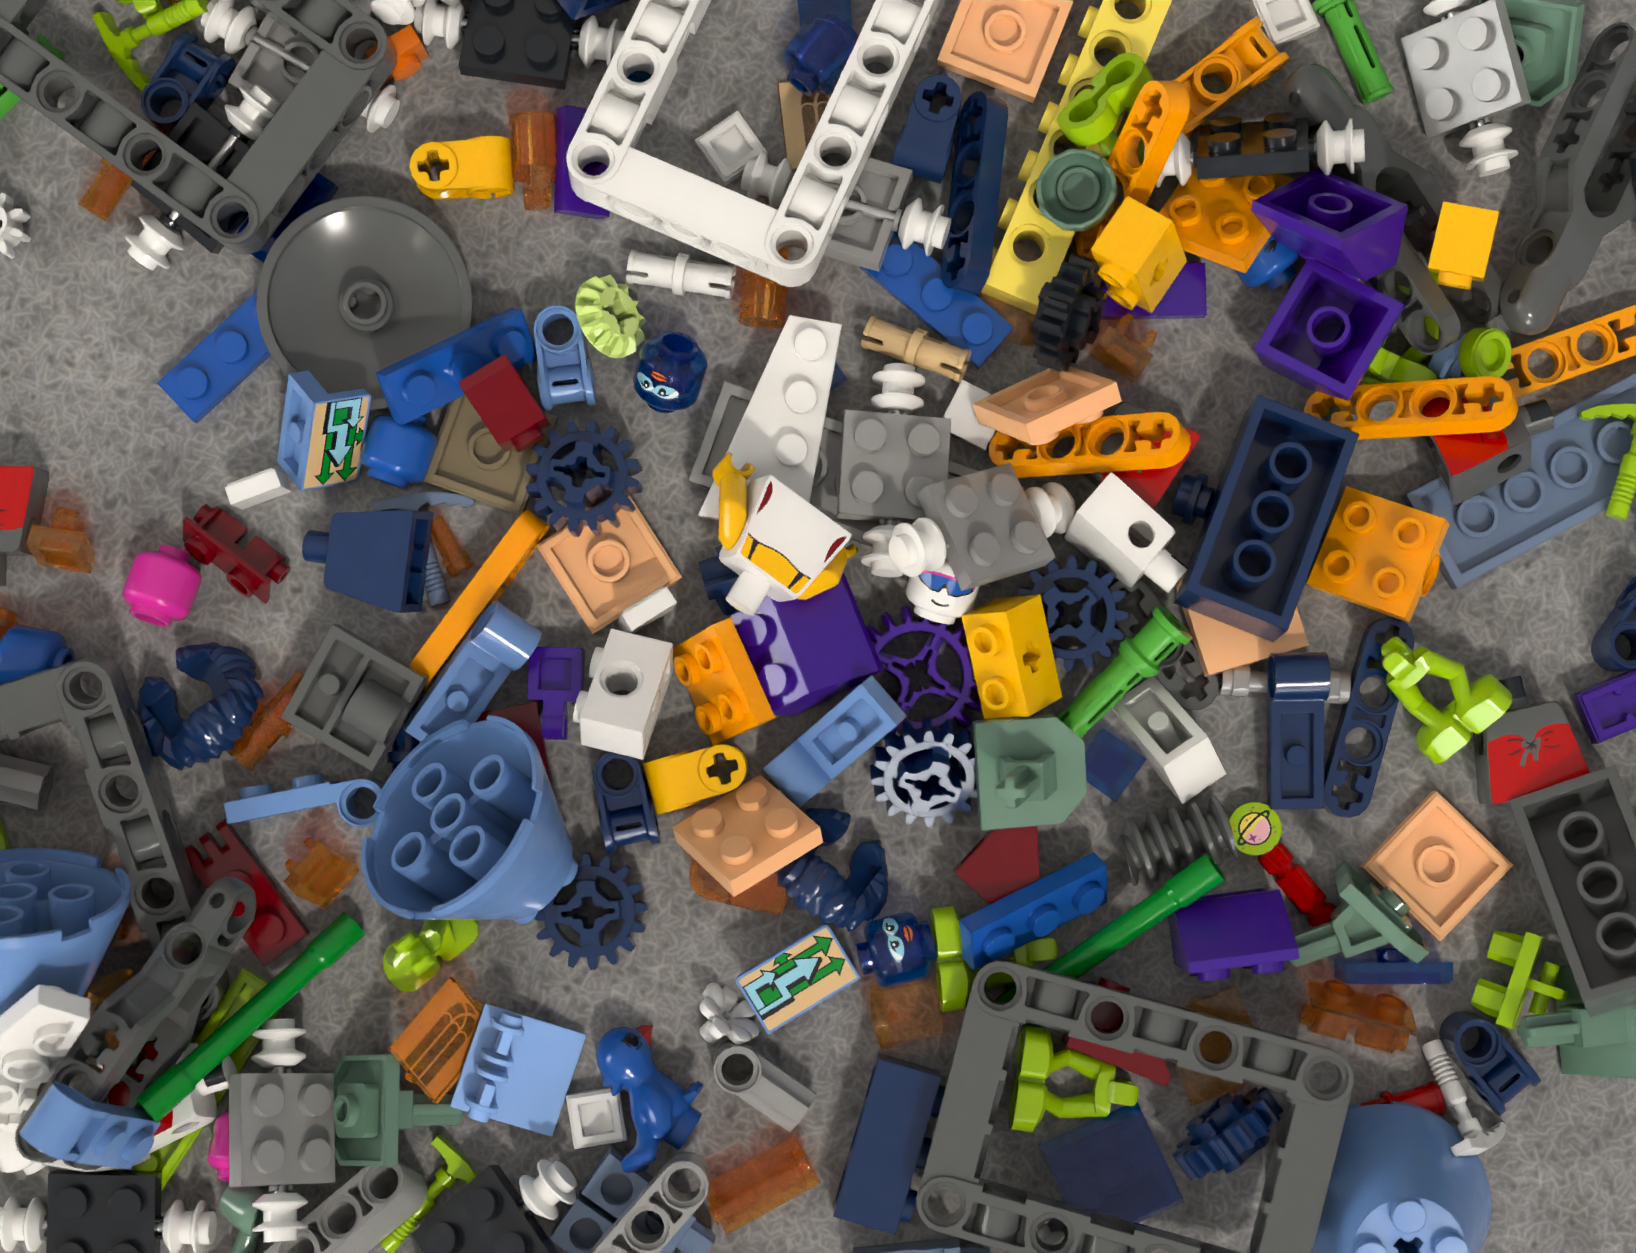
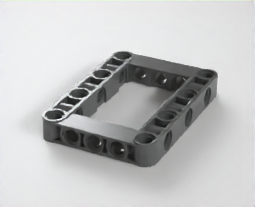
M0 0V84L227 249L237 254H251L259 251L266 245L268 239L386 79L393 73L397 64L395 45L385 29L374 18L349 0H247L294 35H297L298 32L319 47L322 52L226 180L28 36L29 32L26 28L47 0ZM367 40L378 42L377 49L370 58L365 60L354 58L356 48L362 42ZM75 88L73 102L65 108H58L60 95L65 90ZM161 150L162 160L160 164L153 170L144 171L143 161L145 156L151 151ZM239 212H248L249 222L246 228L240 233L229 234L228 223L231 217Z
M93 655L1 683L0 740L7 738L13 740L34 730L61 721L63 724L68 723L69 728L75 727L88 767L84 769L104 829L105 831L111 829L124 866L123 870L129 876L131 882L130 903L141 933L147 932L154 952L165 934L173 926L184 923L200 900L201 894L123 671L119 664L111 658ZM84 672H91L99 677L102 683V693L99 698L88 696L81 688L80 680ZM118 775L129 776L136 782L139 792L137 799L125 798L118 792L116 788ZM160 877L170 882L174 890L173 899L165 900L156 896L151 887L152 878ZM201 941L193 947L191 952L192 962L199 957L202 951ZM227 969L210 992L209 998L201 1005L197 1022L209 1017L224 999L230 985ZM131 978L87 992L85 998L90 999V1020L102 1002ZM109 1030L105 1035V1039L110 1044L109 1049L118 1047L120 1041L115 1037L116 1031ZM58 1057L55 1066L60 1065L64 1057Z
M994 960L978 971L973 981L917 1197V1210L920 1219L927 1227L940 1233L1009 1253H1150L1156 1249H1165L1171 1253H1241L980 1178L1020 1023H1033L1065 1032L1069 1037L1131 1054L1138 1052L1173 1062L1178 1067L1240 1084L1247 1082L1283 1093L1286 1096L1247 1253H1312L1354 1086V1072L1351 1064L1343 1055L1323 1045L1011 960ZM1005 972L1015 980L1017 986L1016 994L1010 1001L997 1002L987 994L986 981L991 974ZM1104 1001L1117 1004L1123 1011V1020L1120 1026L1112 1031L1098 1029L1091 1019L1094 1007ZM1211 1031H1220L1226 1034L1230 1041V1049L1227 1055L1217 1061L1204 1058L1199 1050L1202 1037ZM1330 1061L1334 1063L1338 1071L1336 1083L1330 1089L1324 1091L1312 1088L1309 1082L1311 1068L1318 1062ZM949 1187L959 1195L961 1207L954 1213L942 1214L933 1207L931 1193L937 1188ZM1047 1218H1057L1066 1225L1068 1235L1061 1243L1055 1245L1047 1244L1037 1234L1036 1228L1038 1224Z

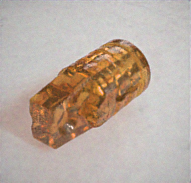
M544 111L515 113L509 117L510 126L512 127V156L514 157L512 161L513 182L522 183L525 211H545L551 206V183H555V167L557 166V135L555 125H557V115Z
M788 245L778 251L779 255L788 260ZM743 268L742 298H740L739 306L741 310L738 322L751 328H783L786 323L785 312L787 311L786 298L788 297V287Z

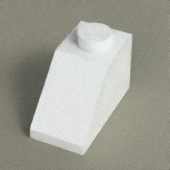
M1151 676L1126 693L1112 708L1157 775L1182 804L1226 775L1208 736L1155 677Z

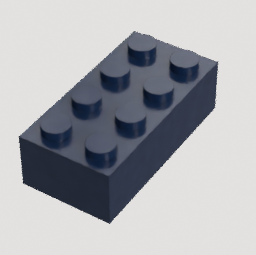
M1258 395L1243 416L1187 567L1189 569L1184 574L1174 604L1273 643L1287 632L1359 434Z

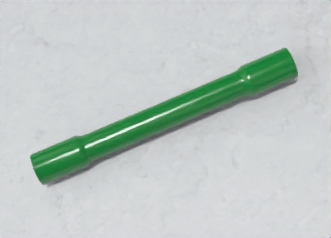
M1208 853L1204 854L1168 879L1166 884L1048 965L1044 970L1078 979L1179 908L1189 906L1226 880L1224 874ZM1013 986L994 1000L997 1002L1010 1001L1016 994L1017 986Z
M343 912L307 945L304 952L180 1063L171 1066L135 1098L137 1104L155 1123L162 1120L194 1091L198 1082L322 970L331 967L365 936L361 927L353 918Z

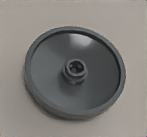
M352 196L331 200L312 208L295 219L280 234L269 250L260 272L256 308L259 327L266 347L273 360L287 377H289V373L309 370L328 394L364 388L371 395L369 411L388 410L389 407L376 372L471 328L474 301L469 274L463 259L448 235L435 222L416 209L401 202L375 196Z

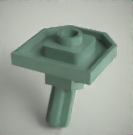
M1477 0V5L1489 0ZM1504 0L1531 103L1527 105L1541 107L1575 82L1585 3L1581 2L1582 0Z
M1055 715L973 721L979 828L982 831L1062 824L1087 796L1085 742Z
M1344 860L1333 872L1338 893L1344 900L1330 913L1331 921L1294 934L1300 959L1290 960L1293 966L1299 967L1342 951L1345 958H1349L1391 943L1399 952L1418 964L1429 953L1425 939L1411 925L1406 915L1411 909L1409 905L1389 886L1380 891L1373 883H1368Z
M1570 965L1561 966L1554 987L1569 992L1567 1001L1564 1002L1556 999L1557 1012L1523 1016L1521 1024L1517 1026V1033L1522 1038L1523 1045L1528 1048L1560 1045L1562 1074L1636 1078V1004L1590 1017L1583 1003Z
M396 1054L342 1056L334 1071L333 1118L335 1121V1157L340 1166H398L399 1129H413V1126H456L462 1123L464 1111L450 1107L454 1093H435L431 1098L428 1093H413V1090L400 1091V1059Z

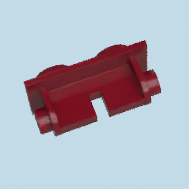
M208 504L203 505L194 516L193 520L195 522L186 516L183 519V541L188 553L198 562L204 565L213 563L225 572L230 585L240 594L246 597L255 595L266 604L270 598L271 580L279 584L290 572L291 568L284 563L286 557L257 535L242 549L237 543L247 534L248 529L219 506L211 508Z

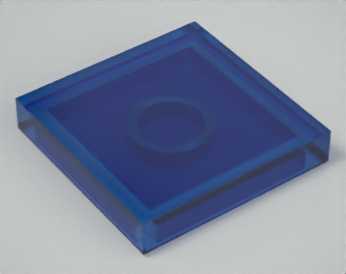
M1136 1102L1135 1106H1123L1110 1112L1107 1117H1098L1039 1144L1066 1203L1136 1223L1184 1203V1198L1138 1102Z

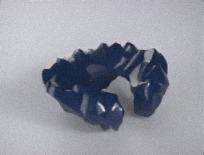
M211 642L179 647L176 650L177 669L195 680L206 682L212 691V700L206 701L203 706L194 710L187 720L183 719L178 713L176 690L163 677H145L143 685L139 690L136 710L141 717V724L153 757L160 756L170 766L177 770H183L184 766L192 768L195 762L209 763L210 759L220 758L223 751L234 748L235 740L243 737V728L252 724V713L258 709L257 700L263 698L264 694L259 683L255 680L256 666L253 659L241 649Z
M808 808L805 814L820 826L823 843L776 871L777 886L785 887L786 896L794 899L797 909H806L812 917L818 916L822 924L835 923L840 928L846 926L848 932L853 931L864 920L870 921V919L873 920L878 916L887 902L888 870L885 850L880 839L862 842L850 856V873L845 880L843 876L838 874L834 866L823 861L820 856H816L815 851L819 847L832 845L840 839L849 827L851 815L847 812H840L835 808Z

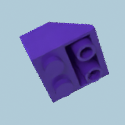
M1273 887L1205 895L1189 906L1179 908L1168 916L1174 964L1190 973V976H1198V981L1230 978V968L1237 967L1252 969L1253 974L1279 972L1285 970L1284 961L1300 959L1298 946L1281 892Z

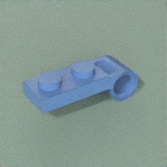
M494 601L482 613L465 639L460 643L404 723L402 729L422 742L434 732L455 721L464 719L470 724L475 723L511 670L519 669L534 652L542 632L500 602Z
M871 675L765 766L763 770L783 794L800 808L832 779L902 722L907 715Z
M323 773L291 779V790L272 793L271 784L239 789L240 800L224 803L227 824L337 804L341 818L349 825L354 827L374 826L379 812L376 811L369 818L361 816L355 809L354 799L357 792L364 787L374 791L378 797L385 783L374 778L325 783Z
M53 1082L21 1129L20 1135L39 1151L59 1160L131 1169L152 1148L154 1142L152 1136L162 1122L155 1123L144 1110L94 1102L70 1086L60 1082Z

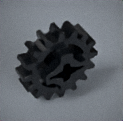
M1071 254L1068 263L1063 261L1061 264L1059 277L1053 276L1051 283L1046 282L1038 296L1039 304L1036 316L1031 324V331L1035 335L1033 344L1037 345L1033 358L1038 359V365L1058 372H1067L1070 364L1077 362L1079 350L1085 349L1087 343L1092 345L1100 331L1099 324L1102 312L1107 303V294L1103 292L1105 284L1101 283L1102 278L1098 275L1099 267L1094 259L1079 254Z

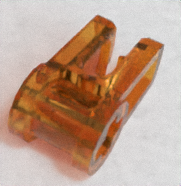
M694 859L690 868L689 880L693 890L702 898L774 916H779L783 912L788 897L786 896L785 887L777 886V873L774 872L733 897L719 882L716 883L715 888L706 886V876L698 873L702 866Z

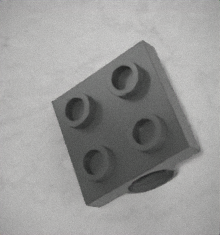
M332 624L280 718L373 772L381 766L426 685L429 676L341 625Z

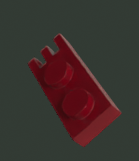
M224 819L216 825V828L226 841V845L221 847L210 832H206L199 838V841L209 855L207 859L204 860L200 852L192 844L187 846L185 851L191 868L207 889L224 876L238 877L254 889L256 895L255 918L243 935V939L265 967L311 933L233 826L227 824V819ZM243 902L236 903L233 911L235 917L241 916L244 913L245 906Z

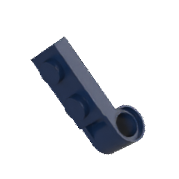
M1326 652L1270 653L1267 667V805L1270 809H1324V701L1328 699L1330 693V664Z

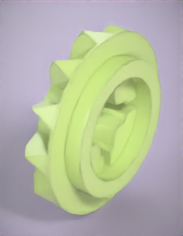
M607 275L601 278L594 276L579 287L575 300L577 319L584 335L598 351L612 358H624L636 352V347L645 340L641 327L645 324L646 319L637 311L636 306L639 301L632 300L628 295L627 284L617 285L615 279L611 275ZM609 307L611 314H609V311H605L604 309Z

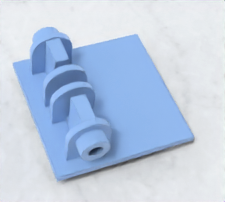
M485 1003L450 1107L468 1112L467 1116L476 1121L487 1123L490 1118L552 1137L586 1034Z

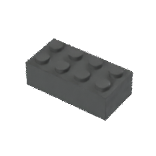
M1616 765L1509 800L1580 995L1590 1017L1636 1004V816Z

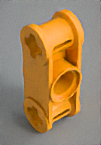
M1259 16L1251 19L1236 30L1221 46L1177 79L1171 80L1180 82L1188 91L1190 111L1182 129V132L1188 139L1200 130V126L1205 125L1206 122L1250 89H1254L1264 83L1290 60V56L1286 52L1279 53L1262 31L1263 22ZM1210 74L1219 76L1226 85V91L1221 94L1208 92L1201 83V77Z

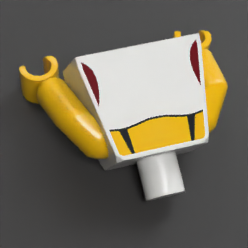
M728 452L712 472L714 482L720 487L718 539L722 544V548L719 553V560L740 575L726 597L727 602L737 610L753 616L766 595L778 602L795 599L807 600L837 586L845 569L847 559L858 552L855 544L844 548L852 534L771 474L753 479L747 486V479L755 470L754 465L746 462L738 470L732 464L731 457L733 455Z

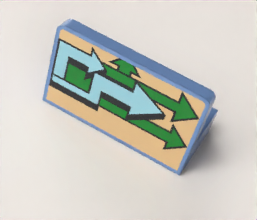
M309 370L289 373L277 463L300 491L355 482L358 479L361 465L360 452L365 440L371 395L366 389L362 388L328 394Z
M822 924L738 975L736 982L769 1035L859 980L860 975L830 926Z

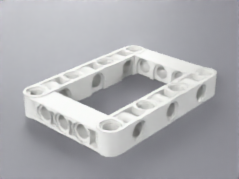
M640 0L568 148L566 160L573 191L586 202L616 213L777 282L780 285L787 287L803 285L812 278L819 266L941 0L875 1L778 210L634 149L646 123L652 125L678 71L677 59L689 34L695 35L711 0ZM878 62L887 66L889 71L884 74H874L868 71L865 66L869 63ZM640 70L652 75L650 79L641 83L632 82L627 79L629 74ZM829 153H838L844 156L848 162L842 166L834 167L826 164L822 157ZM590 162H602L608 166L605 172L595 176L587 175L581 171ZM786 245H795L803 249L805 255L798 260L790 261L781 257L778 251Z

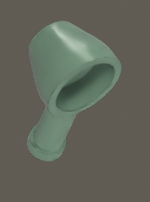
M228 1185L219 1204V1211L238 1229L231 1253H254L258 1238L263 1232H252V1229L263 1223V1211L252 1207V1203L264 1194H274V1191L269 1192V1186L229 1187Z

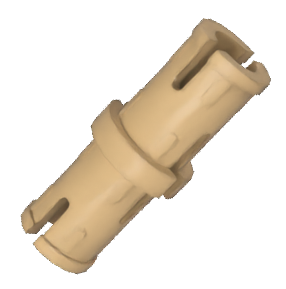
M874 315L868 320L863 335L867 336V338L863 337L861 339V348L893 357L915 368L920 367L954 379L958 383L962 381L969 365L965 361H969L971 358V350L962 349L929 337L928 330L918 327L915 331L881 320Z

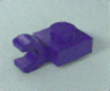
M536 647L529 657L527 700L543 702L541 737L546 740H567L568 738L567 702L576 703L580 691H584L585 650L583 648Z

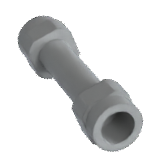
M1250 665L1219 673L1218 694L1247 697L1249 692L1267 693V672L1250 671ZM1330 671V693L1324 703H1348L1351 691L1350 673Z

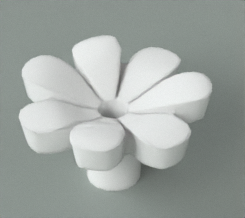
M715 982L707 985L702 993L704 999L699 1006L701 1013L709 1019L700 1027V1034L704 1040L709 1043H715L726 1035L735 1045H742L759 1034V1027L755 1022L749 1020V1018L755 1015V1012L747 999L737 1003V994L727 985L723 988Z

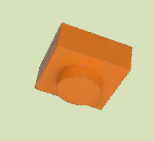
M411 25L390 36L397 51V64L393 73L389 75L385 82L392 78L395 81H402L411 77L422 67L420 61L429 57ZM377 44L365 51L368 58L375 53Z

